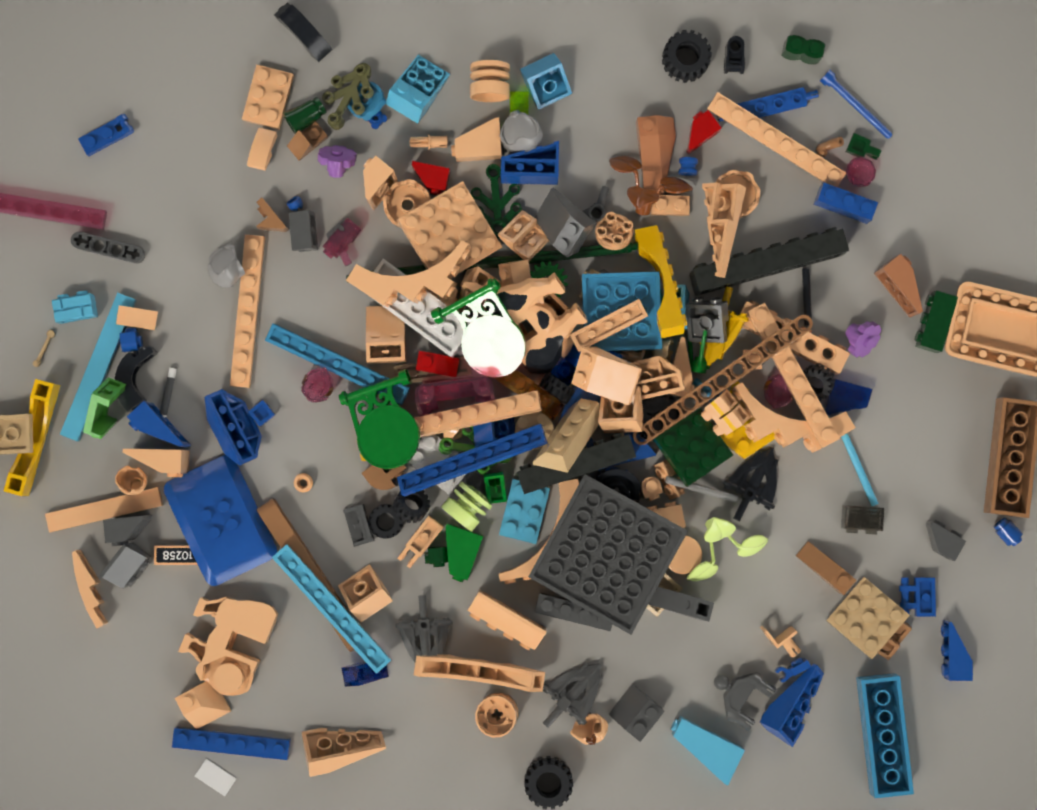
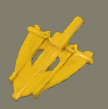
M726 286L722 301H727L729 306L733 288ZM728 310L729 320L726 322L727 341L725 343L706 342L704 357L707 361V366H711L717 359H723L724 353L737 338L744 322L749 321V318L746 317L747 314L736 315L735 312Z

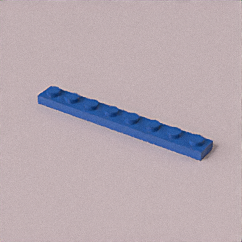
M541 424L398 476L401 495L405 497L548 444L544 428Z

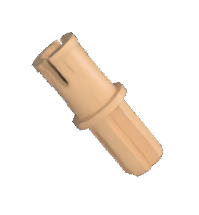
M428 134V137H410V147H428V150L430 148H447V135L430 136Z

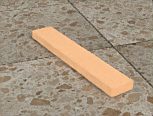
M156 487L143 490L137 495H122L46 513L45 517L50 533L163 506L160 489Z

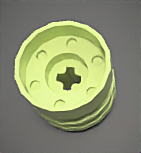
M461 481L459 486L465 491L461 493L455 489L454 492L459 497L456 501L448 497L441 508L472 532L480 522L475 514L478 512L485 516L487 513L481 509V506L484 505L490 510L492 505L486 496L475 487Z

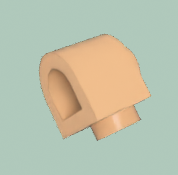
M646 477L642 480L640 485L643 498H649V501L660 498L659 494L663 493L659 480L655 477Z

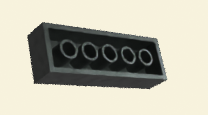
M622 432L611 436V441L606 442L604 438L593 442V447L587 448L585 445L568 473L537 465L531 467L530 463L520 466V471L517 472L523 493L527 494L635 458L636 454L630 436H624Z

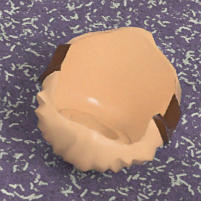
M589 713L585 718L587 723L579 725L575 721L570 734L585 745H595V743L602 741L606 736L608 723L601 715Z

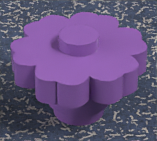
M324 146L319 149L317 160L321 165H327L329 176L340 178L344 176L346 168L355 165L357 153L353 149H347L345 146Z
M866 321L861 325L851 324L845 333L851 344L848 348L850 354L856 358L859 356L863 358L868 355L880 340L879 334L882 330L880 325L874 321L871 323Z

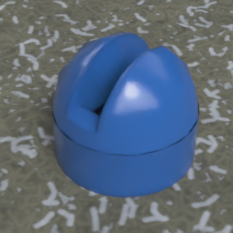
M295 196L286 203L293 212H297L298 207L300 209L303 208L300 196Z

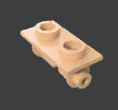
M667 459L653 465L656 476L661 480L664 492L670 500L685 494V488L665 483L667 476L672 477L677 474Z

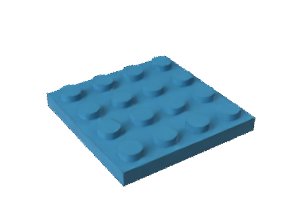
M659 272L582 274L583 312L588 320L587 323L583 324V327L640 299L648 315L643 320L592 346L605 351L662 349V338L657 324V311L661 306Z

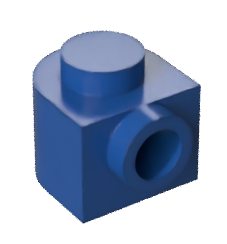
M136 328L125 329V333H119L123 353L138 351L140 347H143L142 336L139 335Z

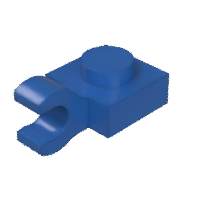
M799 657L791 661V665L788 668L777 667L775 672L784 671V677L779 680L786 682L793 675L796 676L809 669L811 665L807 659Z

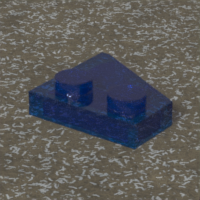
M835 379V386L829 394L825 408L827 415L867 408L873 389Z

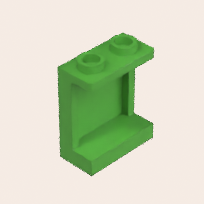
M108 377L92 392L83 433L89 434L93 438L102 439L117 423L116 418L108 416L109 406L125 391L126 384Z

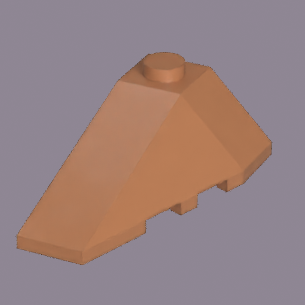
M658 115L637 117L636 131L640 163L642 164L643 189L646 188L656 192L661 185L660 180L668 176L676 137L674 118ZM664 189L660 191L659 195H664Z

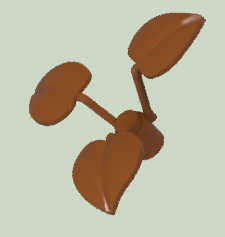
M619 156L609 160L610 166L614 170L622 173L633 172L635 174L636 186L628 188L627 195L636 207L635 211L637 214L649 215L652 204L659 200V193L663 189L673 194L693 190L690 184L677 177L662 178L660 180L661 185L656 192L646 188L643 189L639 186L637 170L641 169L642 164L637 159Z

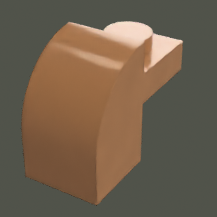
M404 464L387 473L384 469L371 465L362 472V475L374 488L389 490L397 486L393 479L398 480V476L406 474L404 471L407 467Z

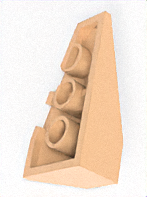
M317 728L302 732L310 777L330 773L386 749L382 731L358 730L357 732H345V729L327 731V728Z

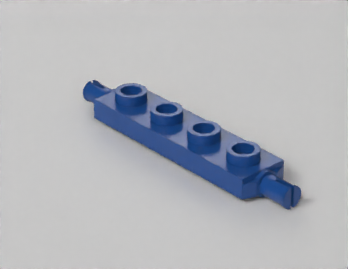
M804 87L738 103V105L761 118L808 106V100L818 98L819 95L811 96V94L818 93V91L806 92Z

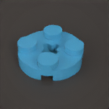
M369 82L374 95L366 103H364V96L361 94L362 84L360 83L357 88L361 103L365 107L363 114L356 115L352 110V99L347 106L355 117L362 118L365 121L370 120L386 104L382 89L374 82Z

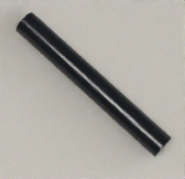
M803 268L804 315L812 319L810 268ZM804 319V326H809L808 321Z

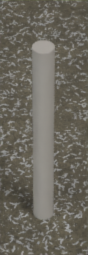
M667 476L665 479V483L732 502H737L738 495L696 483L686 487L681 479Z

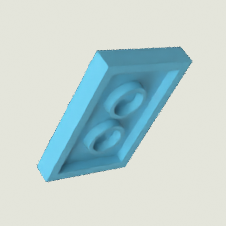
M513 479L499 535L536 544L550 488L545 487L524 494L520 481Z

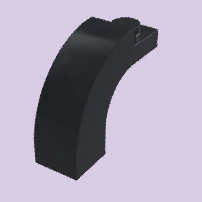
M287 2L274 14L276 19L299 40L308 53L318 62L333 50L316 28L292 4L290 5Z
M142 347L137 351V356L134 353L128 352L117 367L115 380L126 384L125 391L118 399L127 412H132L143 401H147L137 387L136 376L139 369L158 354L154 347Z

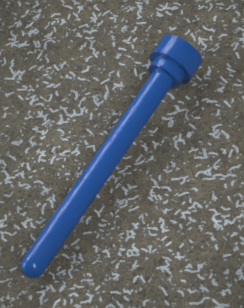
M829 70L820 82L824 86H831L885 138H891L892 132L838 83L835 77L836 74Z

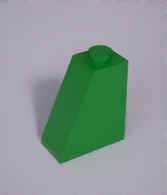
M447 523L445 529L449 574L453 575L452 579L456 581H468L483 536Z

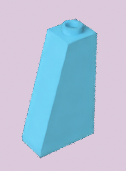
M681 716L678 720L675 719L671 726L673 737L724 784L729 785L745 752L744 748Z

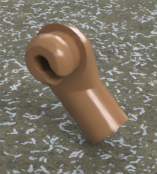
M837 137L819 144L816 147L817 155L825 157L828 150L843 146V138Z

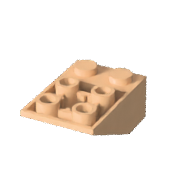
M383 306L366 307V362L368 364L407 362L405 322Z

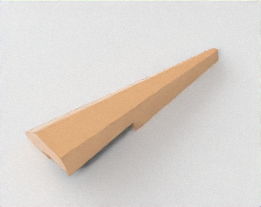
M718 182L703 183L702 189L705 191L706 196L704 203L708 210L707 224L710 244L713 245L714 250L712 257L717 270L715 276L725 278L746 187L738 183L723 185Z

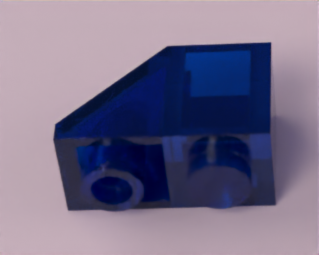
M366 662L355 663L341 668L345 687L360 686L389 677L387 665L377 674Z

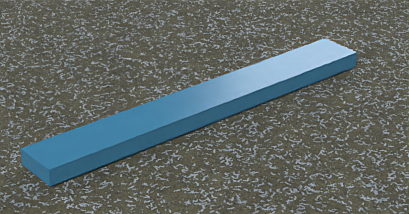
M274 323L266 336L265 341L364 388L390 379ZM401 383L393 386V395L396 402L403 405L410 387L403 386ZM387 388L379 390L377 394L381 392L387 393Z

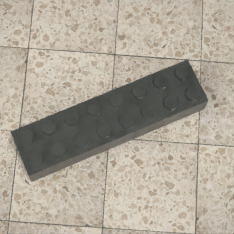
M837 227L825 230L820 235L818 232L808 234L802 240L796 237L788 240L783 245H781V242L769 245L770 247L765 250L762 247L753 249L747 255H744L743 252L734 254L729 259L725 278L715 276L717 272L715 261L710 265H707L706 262L697 264L689 274L694 294L698 296L723 289L726 286L731 287L841 257L849 251L843 228L837 230Z

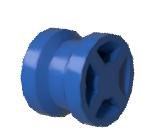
M693 157L679 158L681 168L678 174L682 176H696L698 172L696 170L698 159Z

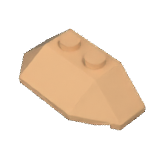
M656 356L631 362V364L642 368L636 385L640 386L642 400L685 390L681 370L663 357Z

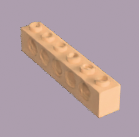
M752 300L750 302L746 301L738 315L742 313L747 314L748 311L760 304ZM769 309L780 329L792 321L788 318L782 319L778 317V313ZM749 318L748 322H744L742 328L759 336ZM788 330L782 332L786 341H789L788 334L790 331ZM812 330L789 345L793 354L813 364H819V367L824 365V369L829 368V372L835 375L841 373L850 355L846 351V347L840 344L833 345L829 343L828 338L822 335L817 337L811 334ZM807 340L813 342V350L806 348L805 343ZM824 349H828L831 352L829 359L823 356Z

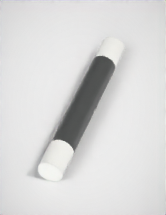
M170 367L160 408V413L164 418L167 417L177 369Z

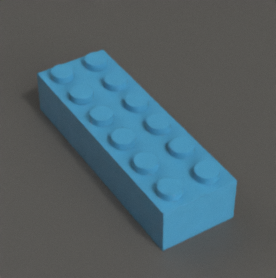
M891 673L856 677L869 794L874 798L912 795L914 790L900 676Z

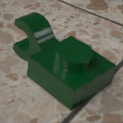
M853 133L845 152L861 159L866 154L868 157L877 160L882 150L870 146V139Z

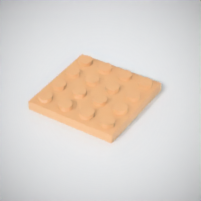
M463 181L397 219L427 270L443 261L462 240L472 246V253L460 265V272L502 248V245Z

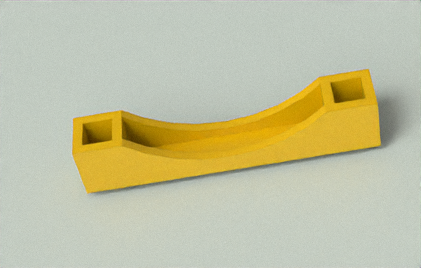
M657 225L635 229V242H638L639 256L647 260L656 272H659L663 284L664 297L657 311V324L661 338L684 334L687 319L686 315H682L680 310L683 309L682 301L676 295V292H678L676 280L672 281L673 268L667 262V259H669L668 250L663 248V232H659Z
M35 379L30 395L29 414L33 416V453L17 455L8 472L4 492L18 496L30 495L61 385Z

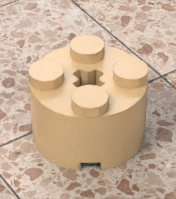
M535 412L519 418L515 426V433L541 424L548 440L554 428L551 420L545 414ZM543 446L532 449V451L540 450Z

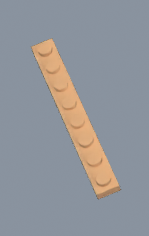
M718 92L707 108L713 114L824 183L838 187L846 174L840 168Z
M245 234L242 268L245 274L240 279L230 386L250 388L265 244L264 236Z
M765 303L747 312L762 341L780 330ZM768 342L765 345L768 352H774L777 349L774 342ZM786 347L773 356L772 359L821 448H824L839 440L840 437L790 347Z
M532 391L415 417V420L419 426L421 438L540 412L542 407L539 392Z

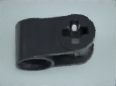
M740 36L731 37L725 46L724 74L728 72L744 74L745 44ZM730 44H738L739 50H733Z

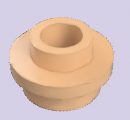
M301 473L294 479V487L299 492H308L313 486L312 477L306 473ZM302 479L307 481V485L304 487L300 484Z

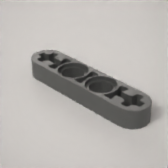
M75 232L71 236V244L79 250L134 264H139L145 259L144 250L136 245L84 232ZM82 236V239L90 242L89 245L85 243H80L79 246V243L76 242L77 238L80 239ZM101 240L104 243L103 248L99 251L95 250V242ZM115 245L122 247V252L119 255H114L112 252ZM127 250L133 253L137 250L140 256L134 259L133 256L126 253Z

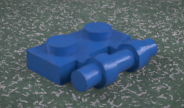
M901 577V585H899L901 602L899 606L908 614L909 609H915L916 617H936L935 578L914 577V585H909V578ZM909 591H914V602L912 603L909 602Z

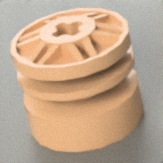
M481 60L470 64V71L472 72L470 73V79L476 81L470 84V98L479 102H502L510 99V84L504 82L510 79V74L508 73L510 71V64L498 60Z
M492 693L486 696L478 705L475 713V721L479 730L492 738L508 734L515 726L519 716L515 700L504 693ZM496 709L503 713L500 718L497 715H493Z

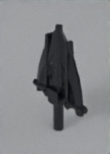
M769 447L768 450L763 452L758 450L755 456L742 464L729 480L723 481L724 488L733 489L736 494H742L741 498L743 499L733 519L740 522L749 502H753V500L756 501L757 505L763 504L764 508L768 511L775 508L773 500L777 484L776 466L778 460L774 457V448ZM755 469L750 481L747 482L746 477L749 472ZM765 475V485L763 488H759L761 481Z

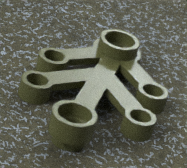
M367 63L358 64L353 72L343 77L339 75L332 77L331 84L336 89L341 88L343 84L350 81L352 83L334 93L327 91L322 95V100L327 105L343 97L335 113H331L328 116V124L332 129L339 130L344 126L345 120L342 115L351 99L353 100L352 110L356 115L364 113L365 107L361 103L357 89L360 83L363 86L361 94L364 98L370 99L374 95V91L369 83L371 67Z

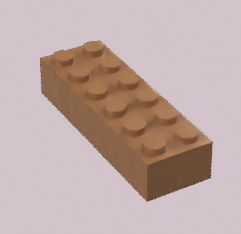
M1004 397L996 399L983 513L1029 518L1037 452L1036 401Z

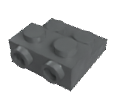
M704 297L692 298V301L686 304L689 342H701L703 331L706 329V342L725 343L727 341L726 322L729 320L728 302L722 301L720 297L711 298L710 301H704Z

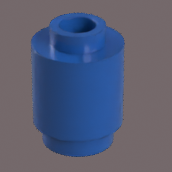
M1006 517L999 520L993 526L996 529L997 535L1007 546H1016L1022 541L1021 536L1023 533Z

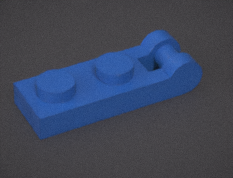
M121 114L114 120L78 138L88 157L134 133L133 127L129 126L126 114ZM121 125L122 130L118 132L116 127Z

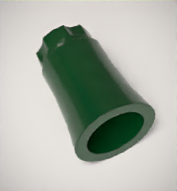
M315 97L282 114L293 133L296 134L297 131L302 132L306 127L320 119L327 111L320 99Z

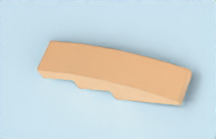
M75 550L72 552L78 589L85 608L97 629L108 623L98 607L104 603V600L95 588V585L101 581L83 552Z

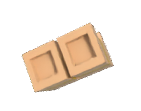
M728 389L713 399L701 414L705 421L713 419L716 422L713 431L717 436L722 434L728 435L741 427L750 418L740 404L735 406L738 401Z

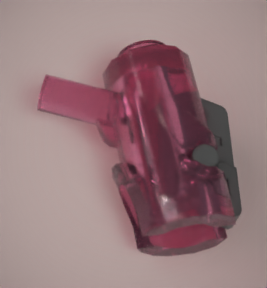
M348 217L342 219L326 234L328 240L322 246L324 248L323 253L330 259L333 257L337 259L340 255L345 266L352 264L347 254L348 245L355 241L361 229Z

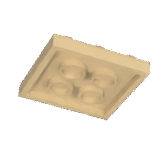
M863 577L826 621L870 659H873L910 615Z

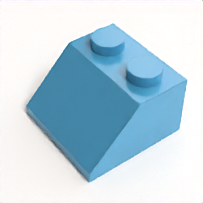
M555 53L520 69L526 87L538 110L572 94L563 65Z

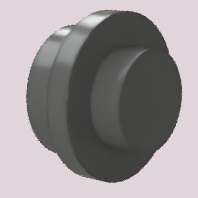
M477 470L467 473L466 483L479 488L484 484V475L480 474Z

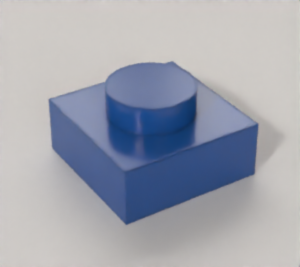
M264 400L248 411L259 427H262L276 415Z

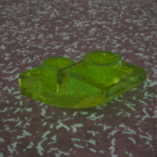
M510 91V112L519 110V112L529 115V91Z

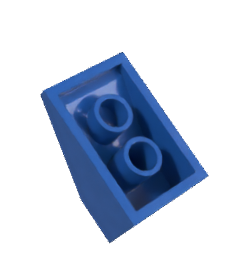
M143 401L127 416L130 420L128 422L135 431L139 430L179 447L189 448L191 446L167 417L164 418L158 407L152 402Z

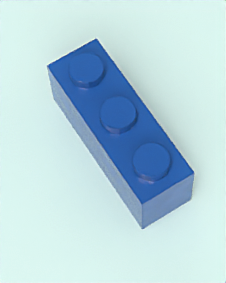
M823 183L819 187L813 205L868 224L873 219L878 202Z

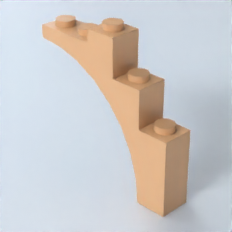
M462 240L443 261L428 270L412 275H382L371 272L356 264L346 281L386 307L395 303L398 292L418 304L419 301H423L426 297L427 288L447 300L457 290V283L451 279L459 274L461 270L460 265L470 257L472 246Z
M743 383L731 389L734 398L750 416V423L744 426L746 428L745 433L750 440L756 442L774 432L776 442L782 445L783 448L803 437L805 447L812 453L821 449L807 421L790 419L774 413L755 399ZM846 411L829 418L839 437L856 428Z
M578 479L558 483L560 493L559 513L551 534L579 485ZM548 540L529 560L513 569L499 573L500 582L504 581L505 584L515 583L516 578L523 577V580H530L531 578L528 576Z
M450 654L416 656L414 676L476 681L528 692H543L545 672L511 663H494L482 659H466Z

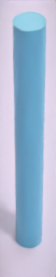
M846 433L841 438L871 506H875L879 503L848 433Z

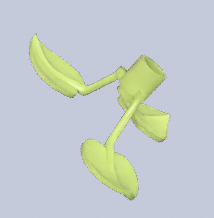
M713 517L706 521L707 531L704 534L705 541L710 544L711 561H705L697 565L686 579L688 581H703L711 578L718 571V566L715 564L713 542L728 537L739 548L737 554L747 557L762 550L769 539L763 535H754L745 539L742 544H739L731 536L736 530L735 525L727 520Z

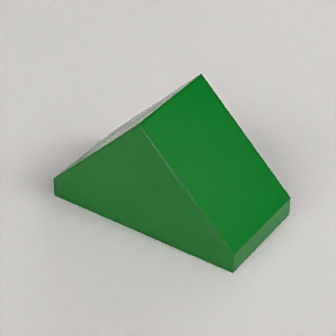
M503 472L484 474L489 503L507 502Z

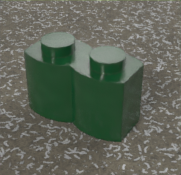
M790 35L784 42L781 56L788 60H801L806 64H818L823 58L825 43L816 39L806 40L798 35Z

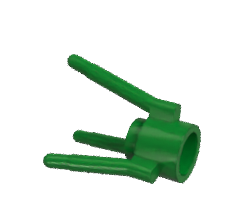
M706 329L703 331L699 357H695V360L693 358L692 342H689L688 337L691 372L706 374V370L710 369V366H707L706 359L703 358L707 338Z

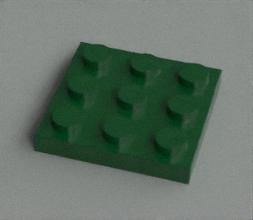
M701 408L654 439V442L686 487L733 456V453L721 436H717L713 431L711 422L705 421L701 416L703 412Z

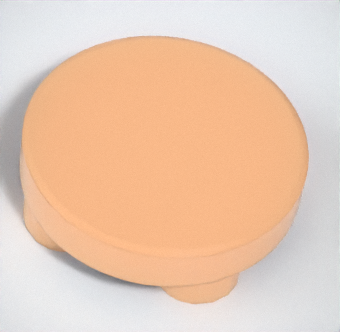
M608 212L603 220L596 225V239L606 249H623L633 239V223L623 215Z
M685 536L668 568L678 574L690 573L702 560V549L699 543L692 537Z

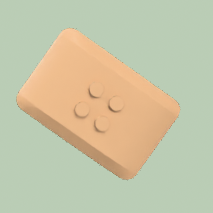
M964 282L959 285L956 294L958 300L945 342L946 353L955 358L1037 377V298L973 282Z

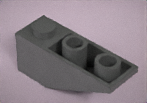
M658 587L649 605L709 622L714 603Z

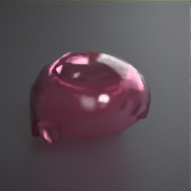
M864 157L852 159L847 165L846 175L849 182L853 185L866 187L875 179L876 169L872 161Z

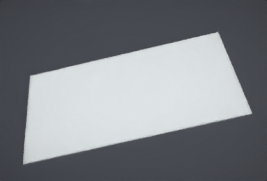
M208 759L204 761L194 776L223 796H226L237 779Z

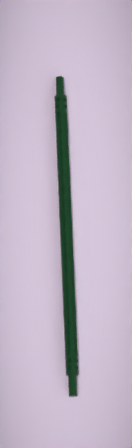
M630 242L628 246L620 250H609L601 245L583 246L578 253L569 257L564 256L558 250L539 251L528 263L534 264L541 263L542 261L549 262L631 253L632 250H638V242ZM517 254L486 257L464 271L474 267H480L481 269L498 268V264L524 259ZM424 265L397 268L405 275H412L427 270Z

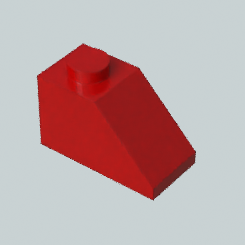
M709 110L704 113L700 111L693 117L694 120L690 127L687 146L688 154L717 135L722 129Z
M412 161L413 170L425 188L430 191V194L438 196L447 191L450 168Z
M419 351L416 370L456 378L460 359Z

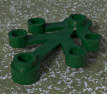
M490 164L486 168V176L491 181L492 200L485 196L478 187L471 190V195L473 199L479 200L494 212V219L484 213L481 206H478L494 234L500 239L498 236L499 232H496L495 228L497 226L505 228L513 217L522 211V206L515 202L511 205L510 211L503 219L501 216V211L514 196L520 193V187L517 184H511L507 193L500 200L498 178L501 176V169L497 164ZM496 170L497 175L491 176L490 171ZM516 187L518 191L516 193H512L511 188ZM476 190L480 192V195L477 197L473 195V192ZM513 206H519V211H513Z

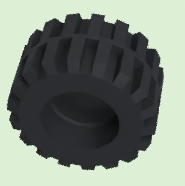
M682 30L681 34L676 32L674 37L671 36L666 43L662 54V65H665V72H669L668 76L671 78L673 76L676 77L675 81L679 82L682 79L683 83H687L688 80L693 82L696 78L702 77L703 73L706 72L711 61L712 52H710V44L707 45V38L702 39L701 33L698 32L696 35L694 30H690V33H687V30ZM682 48H689L696 53L697 62L692 65L682 64L677 59L676 52Z
M546 756V758L540 757L537 761L534 760L531 766H528L524 777L525 792L529 796V800L534 802L537 807L539 805L543 809H547V807L555 809V806L561 807L563 802H567L569 795L572 794L573 778L570 768L566 766L563 760L560 761L557 757L551 758V756ZM551 772L560 778V786L555 791L544 792L538 788L537 779L543 773Z

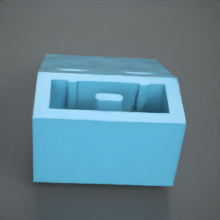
M417 55L389 90L386 105L418 124L429 110L450 74Z

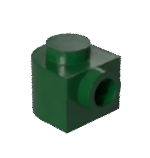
M447 546L428 547V552H424L425 564H433V567H444L445 563L448 562Z

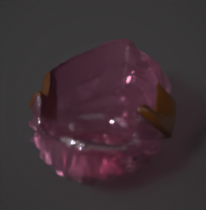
M327 368L313 369L305 374L302 380L301 391L311 403L326 401L334 390V381Z
M780 373L770 376L765 382L763 388L764 397L773 409L784 407L794 400Z

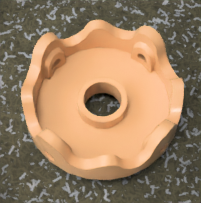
M730 170L716 180V182L722 185L738 183L746 187L739 219L746 217L757 207L760 198V187L750 172Z
M408 179L396 182L383 197L384 211L391 223L401 228L397 219L428 202L431 198L428 191L415 180ZM407 200L413 202V207L410 210H405L402 207L403 203Z

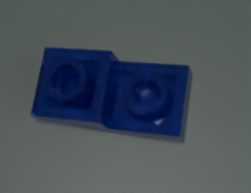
M561 357L550 373L569 386L576 369L565 358Z

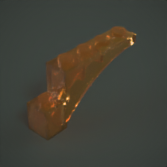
M516 369L508 375L492 377L516 395L538 391L542 407L540 412L552 421L564 406L559 400Z

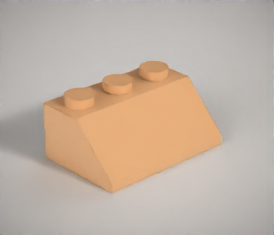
M376 155L373 159L369 158L364 164L365 169L363 170L365 197L373 210L383 201L384 195L391 186L398 182L394 170Z

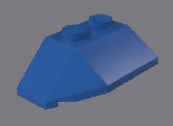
M223 389L206 395L204 398L207 421L224 454L239 466L256 459L262 434L254 419L248 413L249 409L245 401L227 393Z

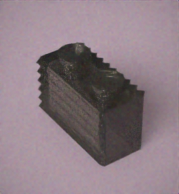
M842 505L841 528L846 529V533H858V530H866L865 534L877 535V531H883L884 508Z

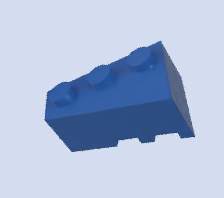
M559 141L543 147L542 145L538 146L536 149L528 152L524 150L501 157V183L558 185Z

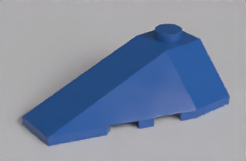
M813 664L772 702L760 720V723L767 731L791 747L794 746L805 725L802 723L805 713L810 712L811 697L816 695L824 675L818 665Z

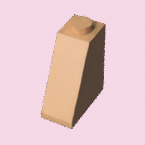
M499 117L455 139V145H451L452 157L456 156V162L501 159Z

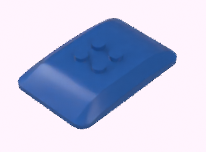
M228 456L218 457L187 472V474H183V477H176L165 484L164 494L190 550L209 585L217 586L272 560V557L277 553V546L266 524L257 512L258 506L238 464Z

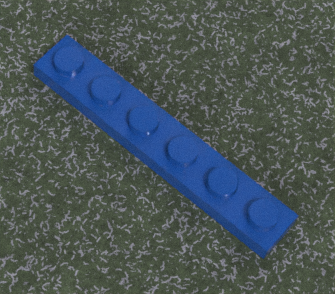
M175 727L172 748L288 760L291 740Z

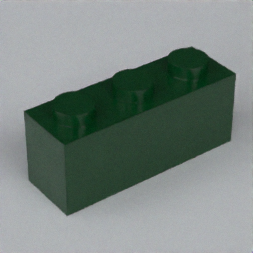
M937 290L928 294L925 301L927 308L920 318L922 325L914 339L916 341L915 347L934 353L943 351L957 304V296Z

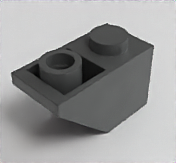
M937 520L934 522L927 521L926 528L933 551L948 560L956 561L966 543L961 538L962 534L951 530V532L946 530V525Z

